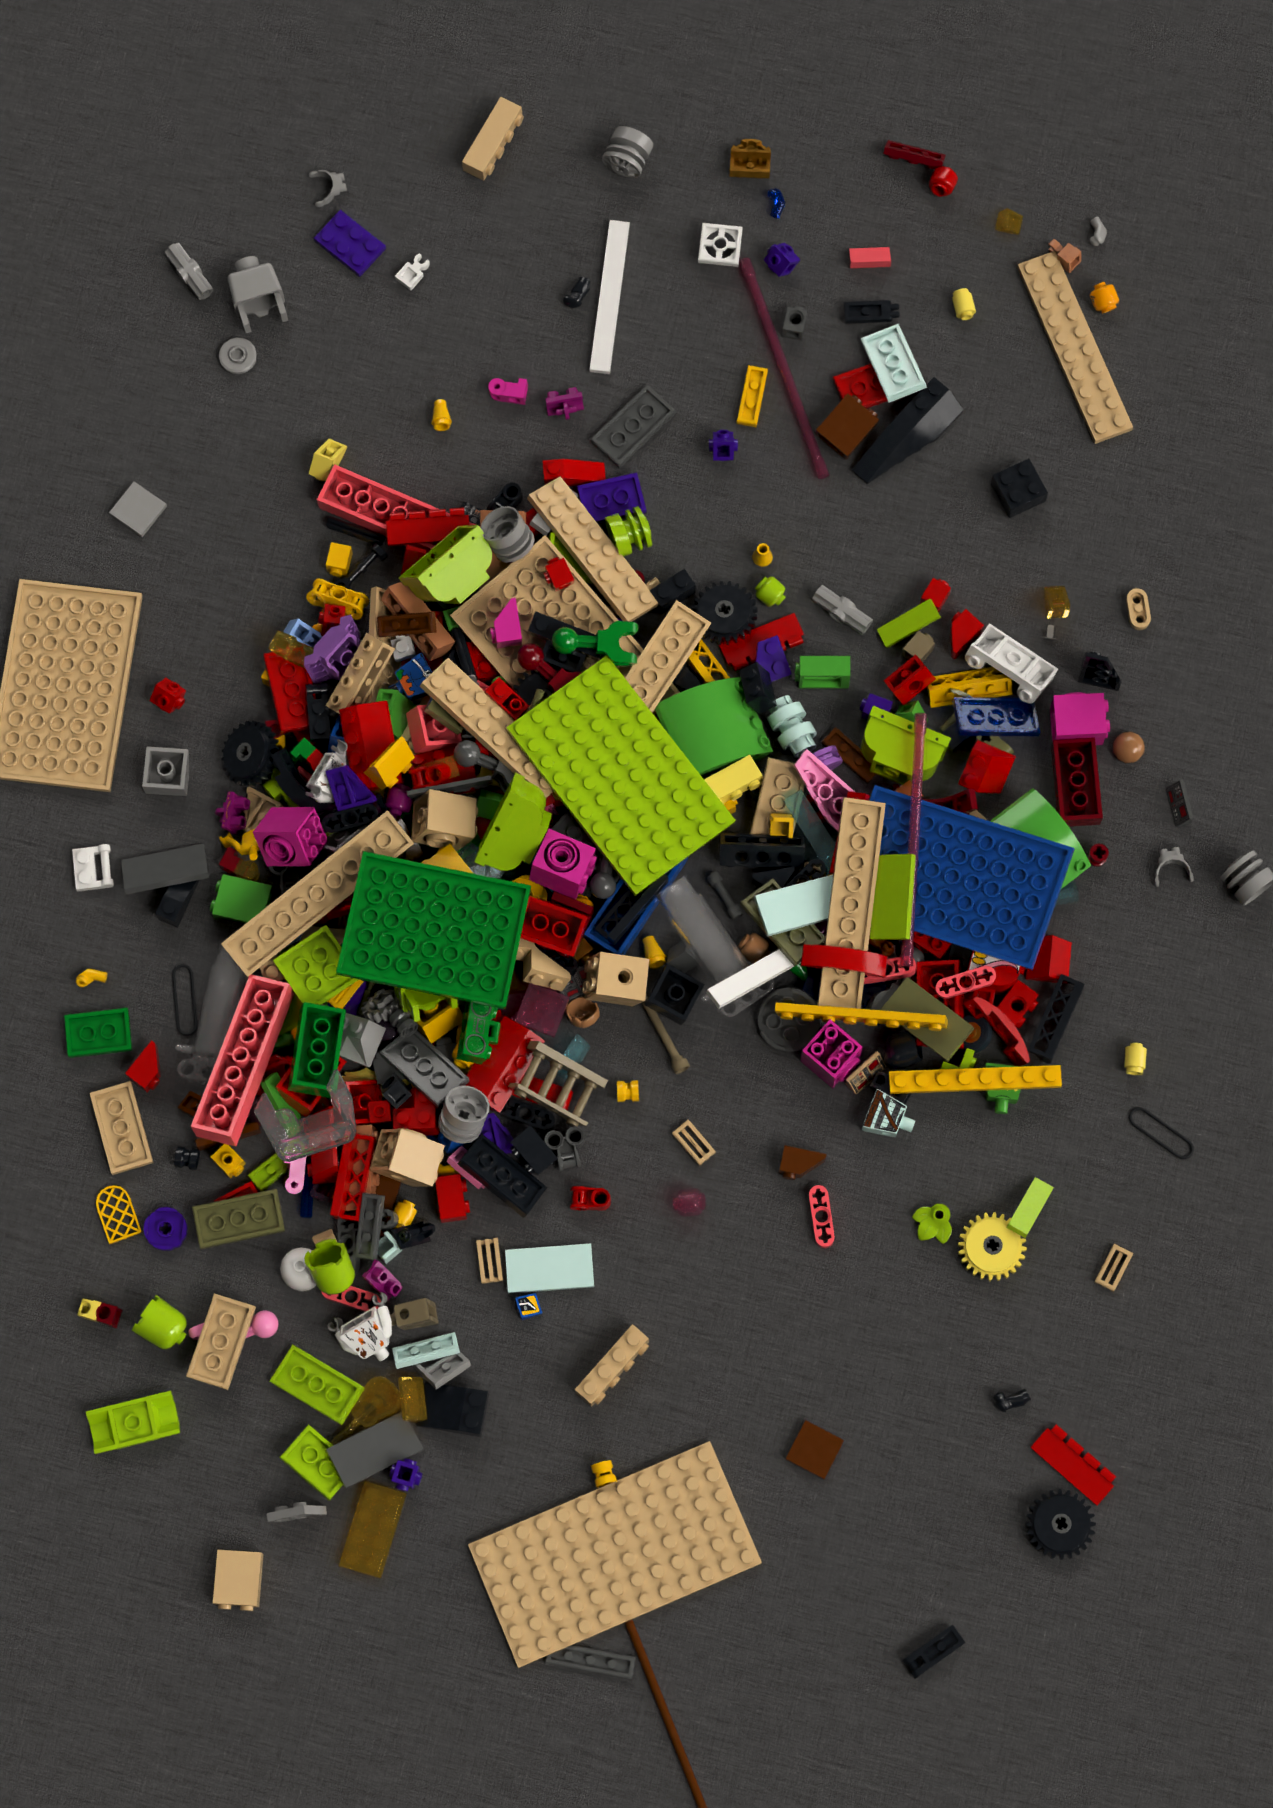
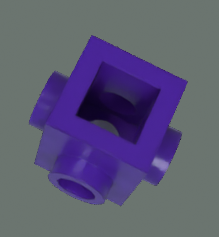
M786 243L772 245L767 250V256L763 259L768 264V268L779 277L790 274L800 261L793 248Z
M728 430L713 432V439H709V452H713V461L734 460V451H738V439H734L733 432Z
M404 1458V1461L398 1460L396 1465L393 1464L389 1477L392 1478V1483L396 1484V1489L408 1492L409 1488L414 1490L415 1485L419 1486L423 1473L420 1472V1467L416 1465V1461ZM405 1472H409L411 1474L409 1480L403 1479V1474Z

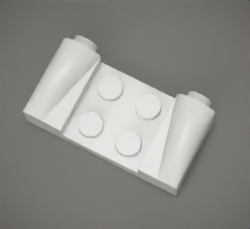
M990 623L977 641L971 644L965 655V660L969 666L981 669L988 663L1020 684L1017 689V695L1026 703L1035 702L1058 671V668Z

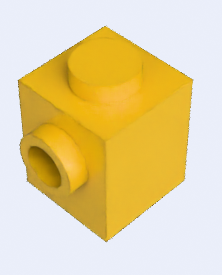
M223 1144L211 1156L213 1162L230 1179L233 1176L237 1177L245 1169L243 1167L246 1164L244 1160L227 1144Z

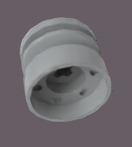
M618 126L612 134L611 144L607 146L602 162L607 168L619 175L628 178H638L642 173V168L645 166V160L648 159L652 151L653 142L647 135L634 128Z
M510 506L493 510L485 517L480 527L484 532V539L496 557L506 563L522 559L532 549L535 541L534 534L524 522V519L515 508Z
M1254 850L1236 859L1220 877L1223 883L1232 878L1227 885L1228 889L1234 888L1237 885L1240 887L1234 896L1243 906L1256 899L1273 884V872L1269 867L1261 871L1258 870L1263 860L1260 858L1252 863L1258 855Z
M458 1086L450 1090L438 1117L440 1132L447 1139L456 1143H470L477 1139L489 1113L490 1104L487 1097L480 1090L470 1086Z

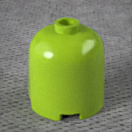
M336 1239L318 1242L315 1244L316 1248L311 1253L307 1251L304 1258L316 1286L323 1293L330 1295L344 1292L353 1284L355 1278V1271L345 1244L337 1243Z
M155 1295L154 1299L150 1301L140 1315L142 1318L132 1328L134 1333L160 1349L172 1348L176 1343L180 1345L187 1335L184 1332L187 1326L185 1316L158 1295Z

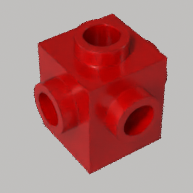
M325 604L324 611H320L318 617V624H322L321 636H324L331 627L340 625V617L347 616L345 615V606Z
M164 678L155 685L149 701L157 705L162 711L170 714L183 706L186 690L178 683Z

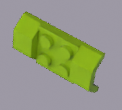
M171 1391L86 1411L93 1438L94 1454L118 1450L180 1434L179 1418Z

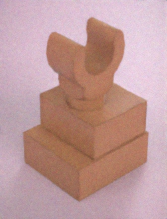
M1053 239L1048 244L1050 246L1048 250L1056 252L1057 259L1068 273L1081 262V250L1070 243L1063 248L1056 239Z

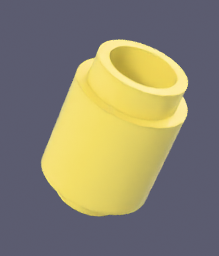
M967 288L958 289L953 292L952 302L956 317L961 318V320L971 319L976 313L972 294Z
M1130 1043V1046L1125 1047L1124 1068L1126 1069V1074L1143 1075V1070L1146 1069L1147 1049L1143 1047V1044Z

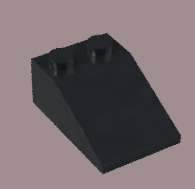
M425 1383L417 1426L482 1437L489 1393L483 1390L442 1385L435 1389L430 1383Z

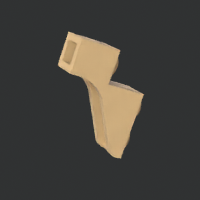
M520 938L516 960L523 961V981L563 991L571 980L570 973L542 953L533 942Z

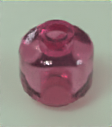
M697 1188L679 1190L676 1198H673L674 1210H678L682 1217L700 1215L706 1208L704 1193H701Z

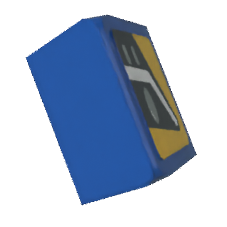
M536 1293L515 1298L522 1320L542 1314Z

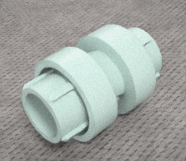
M789 695L776 699L777 706L769 709L771 715L767 718V721L774 732H781L778 741L783 751H791L795 758H799L805 749H808L810 752L816 748L813 738L817 735V732L810 721L804 722L802 720L806 716V712L801 703L793 702Z

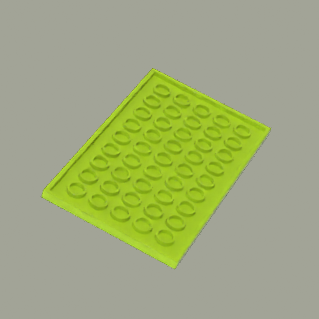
M607 655L506 727L507 732L634 896L736 821Z

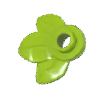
M935 1204L931 1208L921 1207L915 1211L912 1218L920 1223L918 1227L919 1240H929L936 1236L942 1244L948 1241L952 1233V1227L949 1223L951 1213L946 1205ZM942 1211L944 1214L943 1218H937L936 1212Z

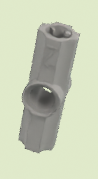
M180 243L170 245L165 251V255L176 268L180 279L184 284H188L199 300L209 297L213 292V288L203 276L197 262L189 257Z
M824 585L818 588L812 598V601L828 611L834 620L841 624H847L861 635L868 630L873 622V619L858 610L851 600L844 596H838Z

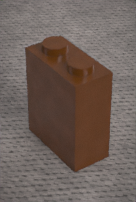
M849 394L841 400L815 432L816 436L845 460L848 459L879 421L876 412L870 408L866 409L861 405L862 401L857 396Z

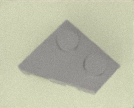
M461 1352L412 1365L435 1389H438L471 1366L470 1360Z
M298 1502L293 1504V1508H288V1506L275 1507L274 1512L267 1513L268 1522H284L307 1518V1516L327 1515L326 1506L306 1505V1502Z

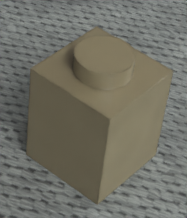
M918 631L903 648L902 656L909 660L916 654L923 662L934 650L935 643L933 638L927 633L923 634Z

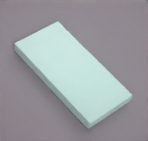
M899 324L861 338L862 345L888 403L927 388Z
M833 875L755 895L754 900L767 937L827 921Z
M591 1243L505 1250L508 1294L594 1287Z

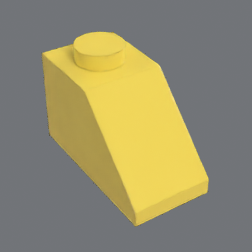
M328 439L314 453L309 475L314 476L317 480L326 481L334 464L339 466L347 446Z

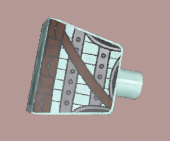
M877 1089L862 1126V1131L896 1137L899 1128L912 1132L915 1120L904 1116L907 1109L906 1105Z

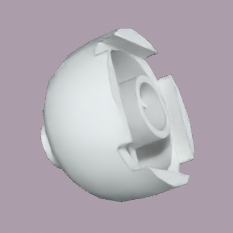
M308 1248L292 1249L284 1256L281 1262L280 1272L282 1279L287 1286L297 1291L311 1290L316 1286L304 1260L307 1251L309 1253L312 1251Z

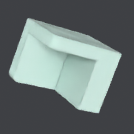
M385 1231V1236L379 1240L378 1256L387 1264L402 1250L399 1249L396 1240L391 1234Z

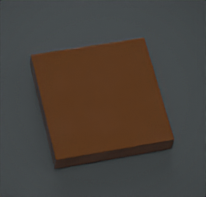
M805 1420L785 1460L824 1480L844 1440Z

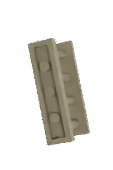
M530 1041L527 1049L533 1052L532 1055L534 1057L521 1084L510 1083L508 1087L515 1090V1095L524 1099L527 1097L565 1118L566 1123L572 1127L587 1126L588 1122L580 1118L592 1090L605 1088L608 1080L540 1041ZM546 1059L550 1062L549 1065L551 1067L537 1094L528 1089L541 1060ZM564 1069L567 1071L568 1077L556 1103H553L546 1099V1095L558 1070ZM581 1079L585 1081V1087L573 1113H570L563 1109V1106L575 1080Z

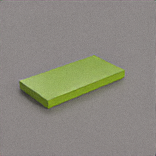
M879 855L870 939H910L916 855Z
M293 1344L269 1381L340 1425L344 1423L365 1389L362 1385Z

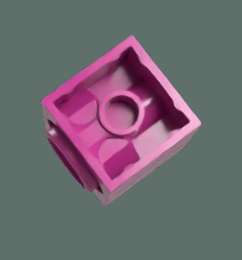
M1073 692L1064 695H1053L1050 705L1052 742L1053 740L1095 737L1096 745H1103L1105 738H1108V732H1110V720H1106V712L1109 709L1108 699L1104 700V693L1086 694Z
M271 807L253 831L266 866H310L328 842L314 807Z
M548 829L532 863L529 880L576 900L579 893L583 894L588 877L592 875L597 857L594 854L596 848Z
M830 1019L802 1050L801 1062L833 1089L839 1081L843 1082L860 1062L859 1058L861 1057L863 1046Z

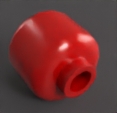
M938 167L934 170L929 180V187L936 196H948L953 192L958 182V177L950 167Z

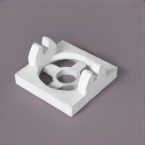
M702 223L698 263L738 267L743 227ZM719 232L718 236L713 240L707 239L710 234ZM725 232L730 234L734 238L735 242L728 241L727 238L724 237ZM723 239L726 242V246L724 248H717L714 244L715 241ZM706 246L713 247L716 250V258L708 254ZM727 248L735 249L730 256L722 258V253Z

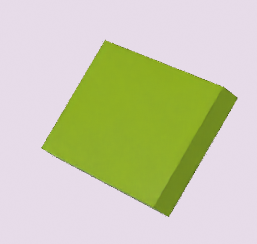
M308 1424L279 1459L330 1501L343 1486L326 1453V1449L333 1445Z

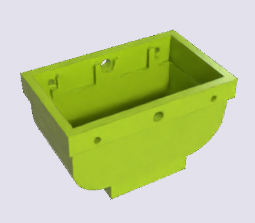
M478 525L456 527L399 577L400 581L404 586H408L416 597L423 601H443L444 604H461L490 578L486 570L492 561V551L483 537L484 532Z
M873 706L865 727L861 751L864 758L872 763L870 772L903 785L909 780L921 782L931 778L939 762H942L951 738Z
M515 772L480 842L475 863L481 866L486 864L502 871L512 870L519 866L522 861L528 864L531 863L548 830L552 813L545 811L546 798L543 791L538 786L524 780V776Z

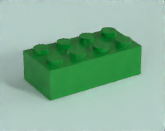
M307 1002L302 1004L299 1011L288 1091L327 1098L332 1096L335 1090L346 1014L345 1009Z

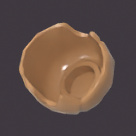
M1134 732L1121 733L1113 743L1114 755L1119 761L1124 763L1138 761L1145 752L1143 739Z
M578 997L570 1001L566 1006V1014L569 1021L578 1028H587L595 1024L600 1017L597 1003L585 1000L584 997Z

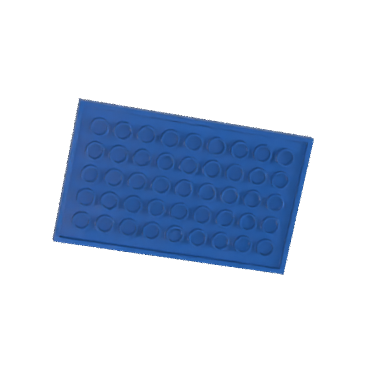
M875 785L869 801L886 803L879 855H916L910 930L1033 970L1075 849Z

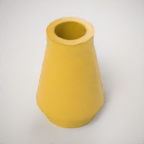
M438 399L434 401L431 424L437 431H446L450 428L452 421L446 401Z
M761 543L753 552L752 559L756 565L765 567L772 562L773 554L767 544Z
M654 936L645 937L642 942L644 944L645 958L649 959L650 968L654 969L663 966L666 963V955L656 942Z

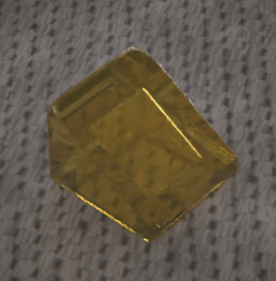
M1006 208L998 213L995 230L1018 235L1023 216Z

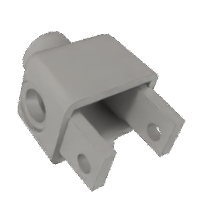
M248 256L238 260L235 263L236 272L228 275V283L236 315L241 317L245 333L252 332L247 315L253 314L257 317L268 315L270 309L275 306L278 307L282 322L288 321L284 306L283 290L273 266L270 263L259 264L258 258L255 256Z

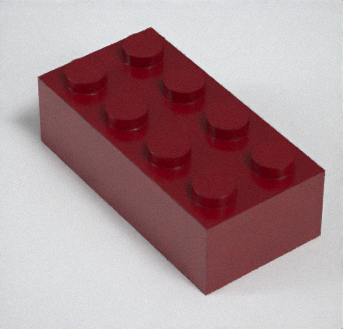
M1095 737L1053 740L1051 755L1057 812L1069 827L1100 825L1103 814Z

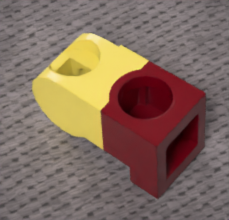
M83 1298L77 1316L117 1329L123 1310L117 1306Z

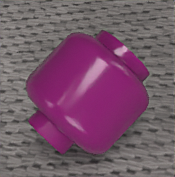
M402 784L389 788L385 799V806L390 808L389 813L401 816L402 813L410 812L414 799L408 797L407 791L412 790V788Z

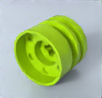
M639 506L633 507L634 517L629 509L625 510L626 520L624 521L618 513L605 517L610 540L618 549L619 555H623V557L632 554L631 544L633 543L639 551L643 550L641 540H643L646 548L652 547L650 526Z

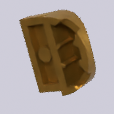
M743 139L741 144L733 145L730 158V177L770 179L771 150L769 146L766 148L762 145V141L757 139Z

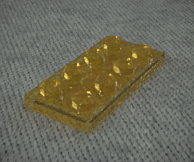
M367 1481L364 1482L339 1567L382 1578L407 1493Z

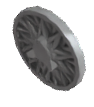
M236 337L229 339L220 348V363L226 371L232 374L245 373L253 368L256 363L257 353L255 347L244 338Z

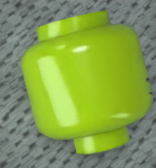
M765 576L755 587V590H757L756 597L768 607L774 604L779 606L786 597L783 595L785 586L773 576L768 578Z

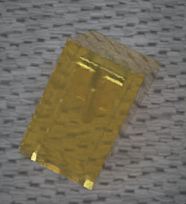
M1065 586L1044 587L1047 618L1068 617L1070 601Z

